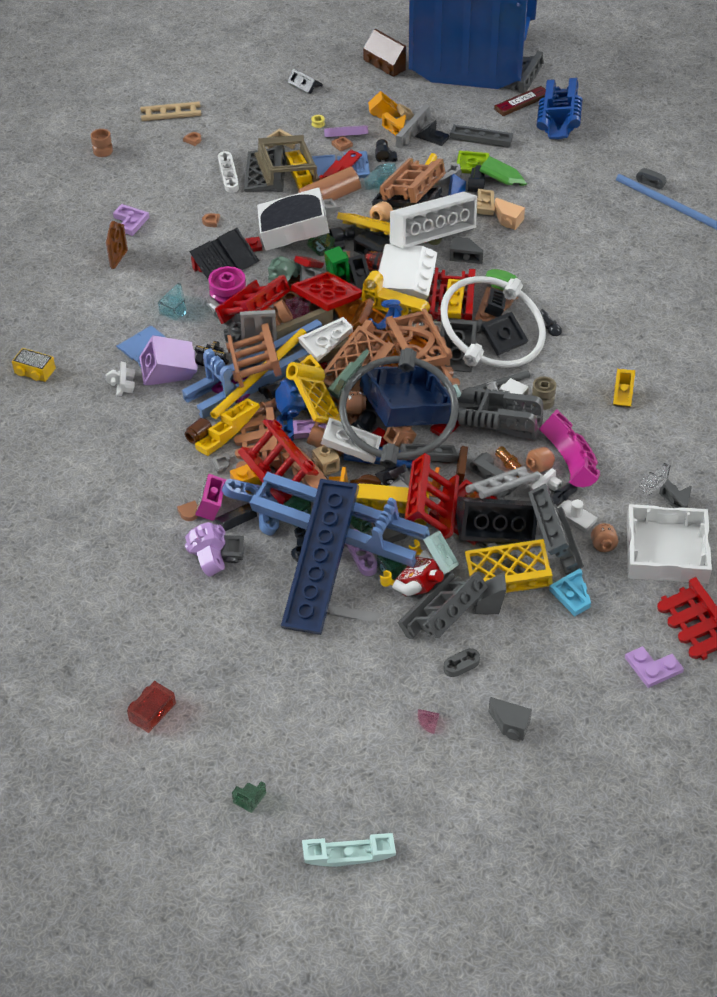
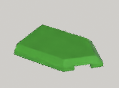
M491 156L488 157L479 170L506 185L519 183L520 186H524L527 184L517 169Z

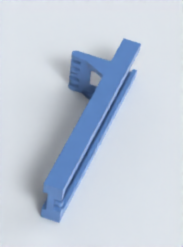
M267 472L257 494L253 495L250 501L252 511L307 530L311 514L265 499V491H270L271 488L314 502L317 489ZM389 498L383 511L355 502L352 516L375 523V527L372 529V536L349 528L345 543L414 567L417 561L414 558L416 551L385 541L382 535L386 528L421 540L430 536L429 527L399 517L396 500Z

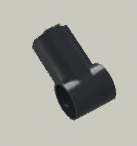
M476 165L472 168L471 176L468 179V192H477L478 189H484L485 174L479 171L481 165Z
M365 410L351 426L370 432L377 416L374 412Z

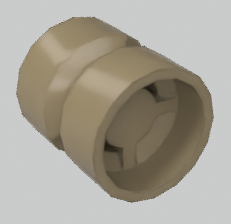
M541 376L533 382L532 396L542 399L543 410L550 409L555 403L556 382L550 377Z

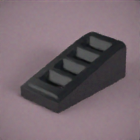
M490 288L484 310L485 313L495 317L502 315L506 303V298L502 291Z

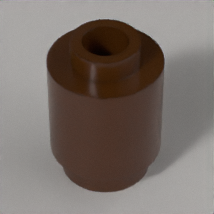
M199 418L186 429L185 437L190 443L194 444L208 435L207 429L212 427L207 419Z

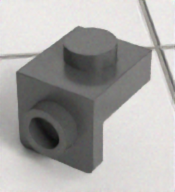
M224 535L223 560H226L228 563H238V560H243L244 536Z

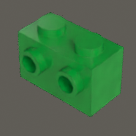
M340 246L324 251L326 272H330L350 283L347 253L343 252Z

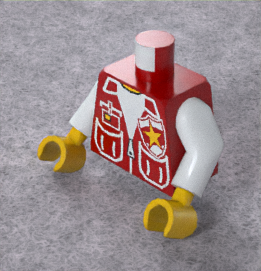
M413 540L416 547L409 545V549L416 551V555H419V557L415 558L417 561L414 567L407 566L395 580L392 579L390 571H383L384 577L380 576L382 586L388 587L392 585L393 589L404 596L427 593L437 582L443 580L444 574L434 557L426 550L423 551L418 540Z

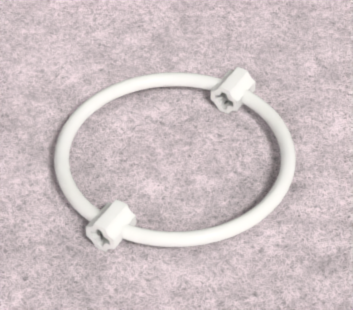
M486 276L468 277L456 282L446 291L441 302V320L450 339L465 353L462 359L466 365L476 366L478 362L499 368L519 367L535 359L541 352L546 339L545 323L535 303L521 291L523 285L518 278H511L509 282ZM474 283H487L504 288L502 293L508 300H515L518 296L530 308L538 323L539 339L536 347L527 356L512 361H500L482 356L484 350L481 345L471 344L468 347L453 331L448 319L447 310L451 296L461 287Z

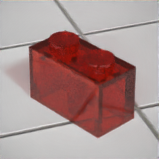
M154 681L143 690L136 701L131 702L128 706L127 714L129 721L149 733L176 704L174 692Z

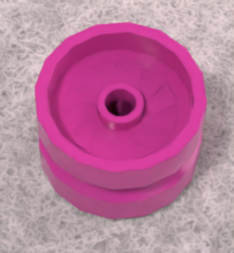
M220 267L210 273L208 278L210 296L219 304H222L246 286L244 272L236 267Z

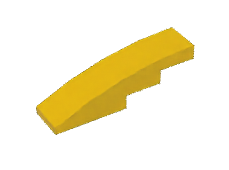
M300 150L285 152L288 165L307 164ZM309 170L290 171L298 190L313 183Z
M246 398L220 414L221 421L207 429L208 436L195 443L196 450L206 456L218 450L244 427L260 408V404Z

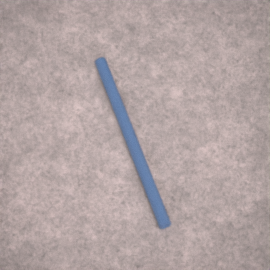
M621 174L617 175L616 181L717 230L716 220Z

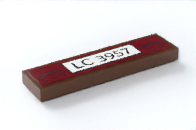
M542 86L534 88L494 105V110L502 116H506L545 98L546 89Z

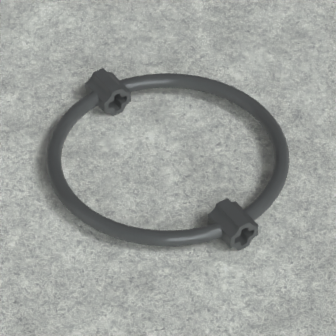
M412 348L401 350L400 356L384 357L361 367L347 381L340 397L339 415L346 434L359 448L371 455L380 457V465H383L385 468L396 467L397 460L417 458L424 453L428 454L438 448L449 437L458 418V398L451 381L434 365L416 358L417 352ZM399 363L398 369H401L403 372L414 371L416 365L434 374L444 384L450 396L451 415L445 430L432 443L418 450L399 453V447L395 444L388 443L383 445V449L380 450L365 443L353 431L349 424L346 410L348 395L354 384L364 374L379 366Z

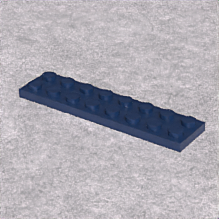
M320 479L281 623L282 628L318 635L322 634L359 491L358 484Z

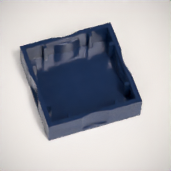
M415 365L414 371L403 372L398 367L385 366L374 368L361 377L359 386L386 427L448 424L451 415L450 396L440 380L428 370Z

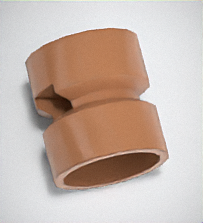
M96 129L91 133L93 153L97 157H107L113 152L111 133L107 129Z
M283 300L273 304V308L268 307L265 309L275 310L276 326L293 319L289 308Z

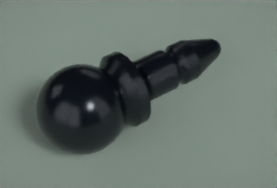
M541 309L540 312L547 324L545 327L548 329V333L552 336L561 335L562 328L556 324V320L552 321L550 316H548L549 314Z

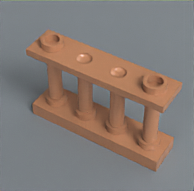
M268 323L261 325L263 332H260V335L234 343L231 335H227L228 343H226V347L232 355L235 371H232L235 382H239L241 388L244 387L242 378L259 372L273 370L275 377L282 375ZM262 341V344L236 352V349ZM264 351L263 354L238 361L239 358ZM267 360V363L240 370L242 367Z

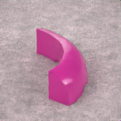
M556 409L539 430L554 444L564 458L570 471L569 483L582 488L591 486L600 476V470L596 469L598 461L583 436L575 433L571 428L573 426L572 423Z

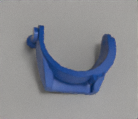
M390 299L382 302L381 305L385 308L389 307V310L380 323L377 324L372 318L368 320H371L378 330H385L386 317L393 316V318L401 316L402 308L399 300Z

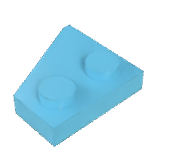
M580 568L551 584L549 587V591L574 617L591 607V600L587 594V586L583 581V573Z

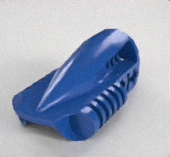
M577 77L569 78L567 89H560L559 86L556 87L555 79L547 80L545 98L539 101L536 126L539 130L545 131L549 139L568 138L570 132L581 124L583 99L578 96L579 84Z

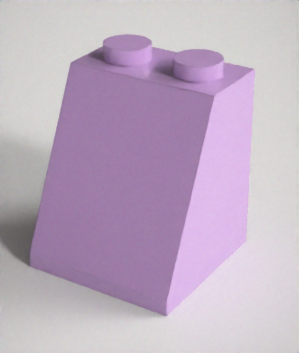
M152 335L139 357L144 385L190 380L196 374L198 368L195 363V350L190 341Z

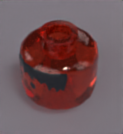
M369 251L365 254L369 272L379 270L383 252Z

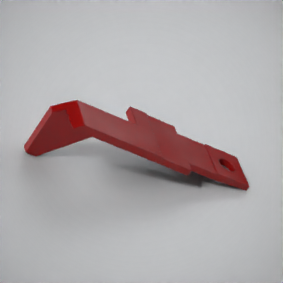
M350 149L340 161L336 160L323 175H320L319 180L352 167L362 154Z

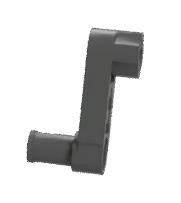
M487 452L481 453L470 463L471 471L483 479L505 473L494 466V460ZM517 487L492 496L502 499L504 496L511 494Z

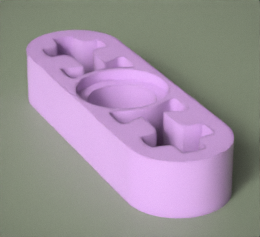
M368 125L324 129L325 137L368 134Z
M346 544L361 574L365 576L374 575L377 572V561L373 554ZM365 551L366 554L363 556H359L356 554V552ZM366 560H367V563H368L369 567H372V568L365 567V561H366Z

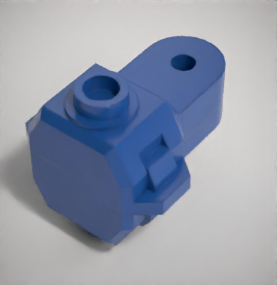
M289 379L282 380L280 386L275 391L277 409L280 413L288 415V417H296L301 410L309 411L295 382Z

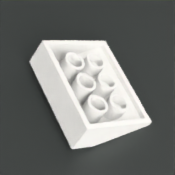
M385 244L378 270L384 278L383 287L426 300L430 292L437 252L424 246L414 245L400 248L393 244Z

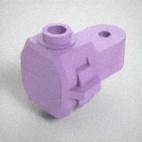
M207 522L198 525L188 532L185 536L187 542L185 548L188 553L198 556L203 572L211 577L225 568L221 555V549L225 545L223 536L225 535V530L220 524L214 525Z

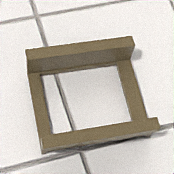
M304 135L258 138V152H255V157L267 186L273 185L274 173L309 170L313 182L319 181L317 165H315L306 146ZM300 144V152L307 164L273 167L265 146Z
M321 308L276 326L277 340L316 319L322 323V326L333 322V311H325ZM346 337L319 360L318 363L331 361L349 338ZM290 350L286 355L288 357L294 353ZM310 354L298 358V363L303 361Z

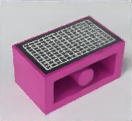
M208 474L201 489L195 515L214 521L221 507L224 494L222 487L226 479Z

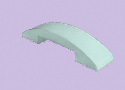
M393 833L370 835L369 840L325 843V838L302 840L304 863L311 865L338 867L377 862L396 856Z

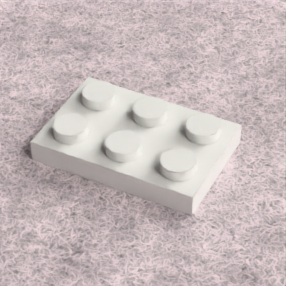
M329 417L321 444L374 464L376 456L359 448L346 434L342 423ZM351 426L360 439L370 446L379 449L381 436Z

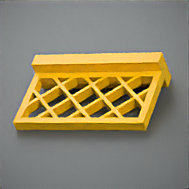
M544 539L465 551L469 577L474 572L480 571L486 575L483 580L487 581L495 577L493 573L497 568H500L506 572V593L549 587L552 584V571L549 566ZM532 547H541V552L538 555L529 551ZM512 550L522 552L518 558L510 555ZM493 553L502 555L498 562L490 558ZM525 555L534 559L530 565L521 561ZM479 556L483 559L477 565L470 560V557ZM506 558L514 562L510 568L501 564ZM486 561L494 565L490 571L482 568ZM539 562L545 565V570L537 571L533 566ZM517 565L526 569L523 573L519 574L513 571Z

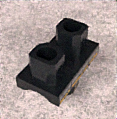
M214 341L212 345L207 344L206 347L196 345L195 351L197 355L195 362L197 365L205 366L203 353L210 348L214 351L215 356L218 355L226 365L228 364L229 360L226 359V353L223 352L224 348L220 347L218 341Z

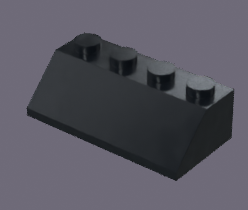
M458 497L456 522L460 540L520 543L535 540L538 520L531 501Z

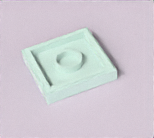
M440 531L423 539L443 574L459 565Z

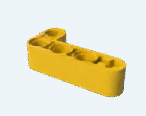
M379 271L370 272L363 283L362 302L370 298L374 301L372 306L374 309L388 313L389 307H383L381 305L382 302L396 299L400 301L402 308L401 316L421 312L425 308L427 312L430 310L429 303L424 299L384 288V278Z
M358 484L357 503L383 511L388 499L393 498L396 500L398 512L405 514L408 487ZM425 506V512L428 514L429 508ZM421 518L414 521L424 526L427 524Z

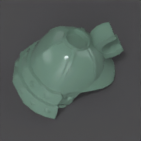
M284 256L272 259L268 267V283L281 275H285L288 282L292 275L295 278L298 277L302 266Z

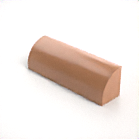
M348 167L300 188L299 193L319 187L323 200H336L360 189L361 184L356 171L352 167Z

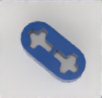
M282 414L278 415L277 421L282 425V430L284 432L288 431V437L293 441V417ZM286 420L287 425H283V421Z

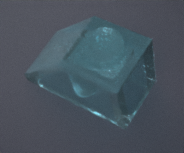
M395 163L380 164L364 178L366 190L380 189V186L397 170Z
M177 283L158 301L159 313L175 321L186 313L185 299L180 283Z

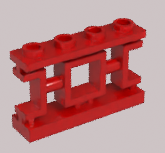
M435 268V274H433L431 282L433 285L430 287V295L432 296H429V305L431 307L428 312L432 315L433 321L441 322V302L443 294L447 291L448 279L462 280L474 277L476 269H469V274H465V271H462V276H445V270L438 272L439 268ZM438 280H441L440 289H437ZM475 283L469 284L467 291H464L463 303L466 304V312L462 314L461 311L460 319L472 320ZM436 302H439L438 312H435Z

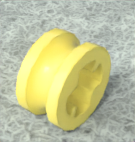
M314 115L311 118L313 127L321 128L325 125L324 116Z

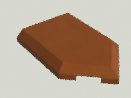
M115 221L110 223L106 239L111 269L117 267L128 251L124 224Z

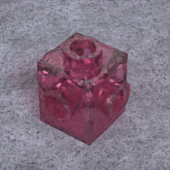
M293 297L292 300L286 299L285 304L289 308L293 319L309 313L308 303L304 302L303 298Z

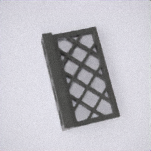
M277 145L275 148L266 149L268 155L273 154L269 157L273 167L285 166L284 145ZM258 150L248 151L244 191L257 192L276 189L277 192H283L285 172L274 173L273 185L267 186L265 179L258 181L261 177L264 178L262 172L259 171L260 167L256 158H252Z

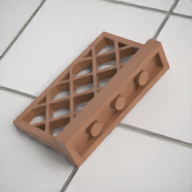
M358 326L325 368V376L335 373L337 378V372H342L346 367L336 369L335 363L345 360L347 366V359L358 358L361 355L358 346L368 344L370 351L368 356H370V362L384 357H390L394 353V344L389 341L386 343L366 329ZM360 332L366 336L367 341L357 342L356 336ZM378 343L382 347L380 350L371 351L370 344ZM355 346L357 354L346 355V349ZM360 378L358 382L353 386L351 391H361L363 394V391L359 386L361 380ZM324 379L323 382L325 386L330 387L334 381L329 382Z

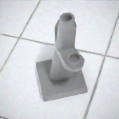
M275 310L240 312V314H235L234 322L241 323L242 340L260 335V332H263L261 325L266 323L269 325L273 341L277 340Z

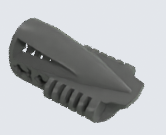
M468 387L458 398L459 411L457 421L459 425L468 424V426L474 425L475 427L481 425L483 428H490L521 438L538 439L541 431L539 428L543 422V401L537 396L510 393V391L503 392V390L497 391L493 389L491 391L490 389L484 390V388Z

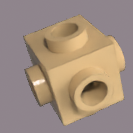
M323 445L312 450L313 458L311 460L325 476L340 471V459L336 449L333 450V448Z

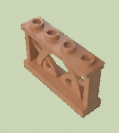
M426 308L422 309L421 312L393 318V316L386 317V332L399 356L401 350L412 348L416 350V358L424 360L435 367L442 365L450 366L452 351L450 348H447L445 338L441 337L438 326L434 324L433 317L427 312ZM413 334L428 339V343L423 349L417 345L407 344L412 340Z

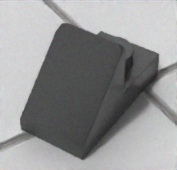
M666 479L661 482L659 494L673 508H688L692 486L679 491L676 485H673Z

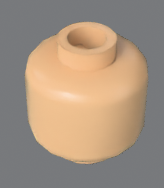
M379 202L370 209V217L388 222L390 221V211H393V208L387 202Z

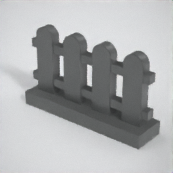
M537 51L535 56L523 57L521 81H516L503 88L519 89L521 94L527 92L544 64L543 52Z

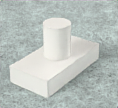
M567 499L557 507L564 509L569 523L585 533L597 522L598 517L584 510L581 500L577 499L571 502Z

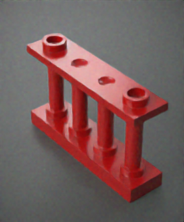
M285 275L277 277L266 286H259L258 281L254 280L217 306L215 310L221 324H224L234 317L235 314H240V312L263 311L290 292L291 289Z
M264 419L263 423L268 428L265 434L253 448L241 447L238 451V454L262 483L267 472L273 473L269 469V465L284 448L290 456L276 471V475L282 477L295 461L301 469L294 476L293 481L300 482L305 475L317 476L319 474L315 469V464L304 456L282 430V425L276 420ZM274 435L279 443L263 461L259 457V452ZM274 488L270 490V493L279 504L291 506L296 501L291 494Z
M424 453L412 462L405 519L414 522L421 518L440 531L443 537L447 539L454 533L459 476L456 474L449 480L445 479L430 468L431 457ZM428 476L443 486V492L428 483ZM426 491L440 499L441 506L427 498ZM427 506L439 514V521L427 514L424 507Z

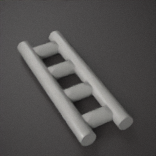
M522 466L470 484L465 489L467 493L479 492V497L484 499L539 479L540 473L538 471L529 473L527 468Z

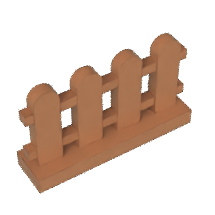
M273 407L266 408L265 416L260 414L258 417L250 419L238 432L241 434L234 437V443L237 446L253 448L255 445H248L257 443L268 430V428L265 429L266 426L263 420L277 421ZM259 429L258 431L246 433L247 431ZM274 435L259 452V456H263L260 457L263 461L279 443ZM238 448L235 451V455L238 459H242V457L238 454V451L240 449ZM281 452L269 465L274 467L275 472L282 465ZM241 461L237 463L236 468L244 466L247 463L245 461Z

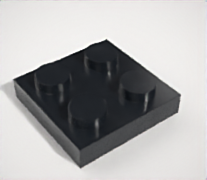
M512 311L481 325L497 356L528 342Z

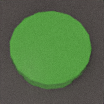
M491 269L486 273V277L497 278L505 282H509L511 278H517L512 273L499 269ZM491 284L496 289L504 290L502 287Z

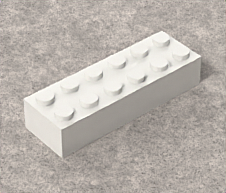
M460 192L390 211V244L400 248H407L476 228L477 196L467 192Z

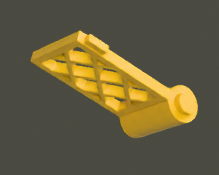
M289 363L286 368V377L295 382L313 421L327 424L330 417L341 422L339 412L323 382L325 379L324 370L301 363Z

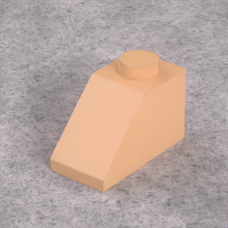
M499 198L495 199V214L500 224L506 228L516 230L524 220L525 208Z

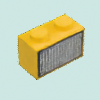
M22 348L12 360L14 373L18 376L30 377L35 381L46 382L56 369L53 356Z

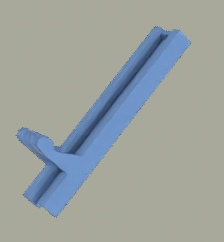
M316 319L301 328L306 333L322 327V323ZM301 328L274 341L276 351ZM211 348L203 353L206 378L182 390L183 398L188 403L212 391L211 388L219 381L222 382V392L197 405V408L200 410L199 416L203 419L210 416V412L239 386V383L233 384L231 382L234 379L232 371H235L233 363L225 366L224 361L218 355L215 356ZM303 348L279 361L282 375L275 377L273 370L267 371L242 396L249 393L251 395L259 391V387L268 383L272 384L285 377L288 364L291 362L298 363V358L309 353ZM264 351L248 355L238 361L263 354ZM265 361L258 362L246 367L240 368V370H245L257 365H261Z

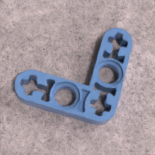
M227 479L222 487V492L229 498L250 503L253 495L257 494L261 486L235 479ZM245 490L250 491L253 495H249ZM265 491L266 495L264 498L277 503V500L270 491ZM258 513L260 530L266 535H274L279 528V520Z

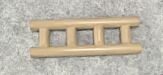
M200 101L140 107L141 113L145 112L146 114L141 115V120L152 121L201 116V110H196V108L200 107ZM190 108V111L181 112V109ZM166 110H175V112L166 113ZM160 111L161 114H151V112Z

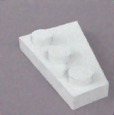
M342 317L298 337L301 346L318 362L353 332V326Z

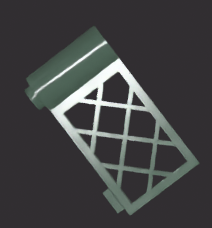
M368 349L364 350L355 362H350L328 388V392L337 400L341 397L347 381L357 370L363 367L362 364L370 352Z

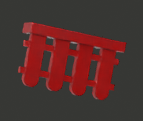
M694 577L689 580L688 589L682 587L679 589V593L667 598L665 595L661 597V601L657 604V609L660 613L670 612L672 616L668 618V626L671 628L680 627L682 629L678 633V640L681 643L691 642L693 646L689 648V656L693 659H707L708 654L717 650V633L715 631L717 630V605L704 587ZM686 604H689L690 606L689 608L682 610L680 612H677L675 610ZM696 619L701 621L689 628L686 625ZM707 634L711 635L710 638L700 643L696 640Z

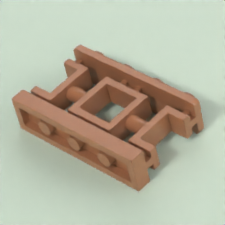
M409 158L380 186L382 199L387 200L388 198L391 199L394 195H404V199L410 197L411 203H417L446 174L443 159H436L429 165L419 164V161L413 162V158Z

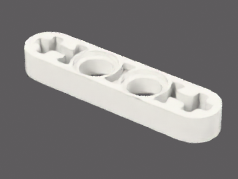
M227 151L220 152L218 154V163L224 188L229 193L237 192L239 190V183L232 154Z

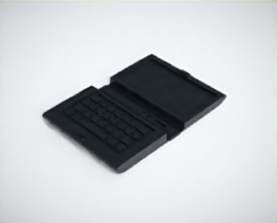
M238 228L189 251L207 279L210 273L220 267L230 266L244 270L259 262V259Z

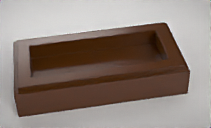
M467 446L460 447L456 468V474L459 476L458 485L463 482L465 476Z

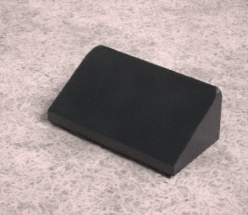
M247 503L216 517L214 520L227 531L257 517V512L252 511L251 505Z

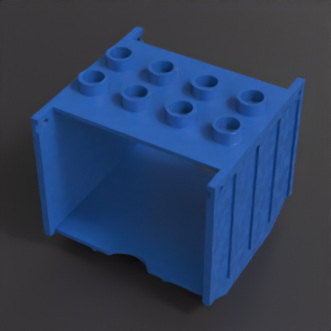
M409 0V70L415 71L432 83L499 89L516 81H521L524 41H526L530 21L536 19L537 0Z

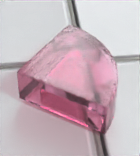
M418 709L420 725L426 731L434 734L439 713Z

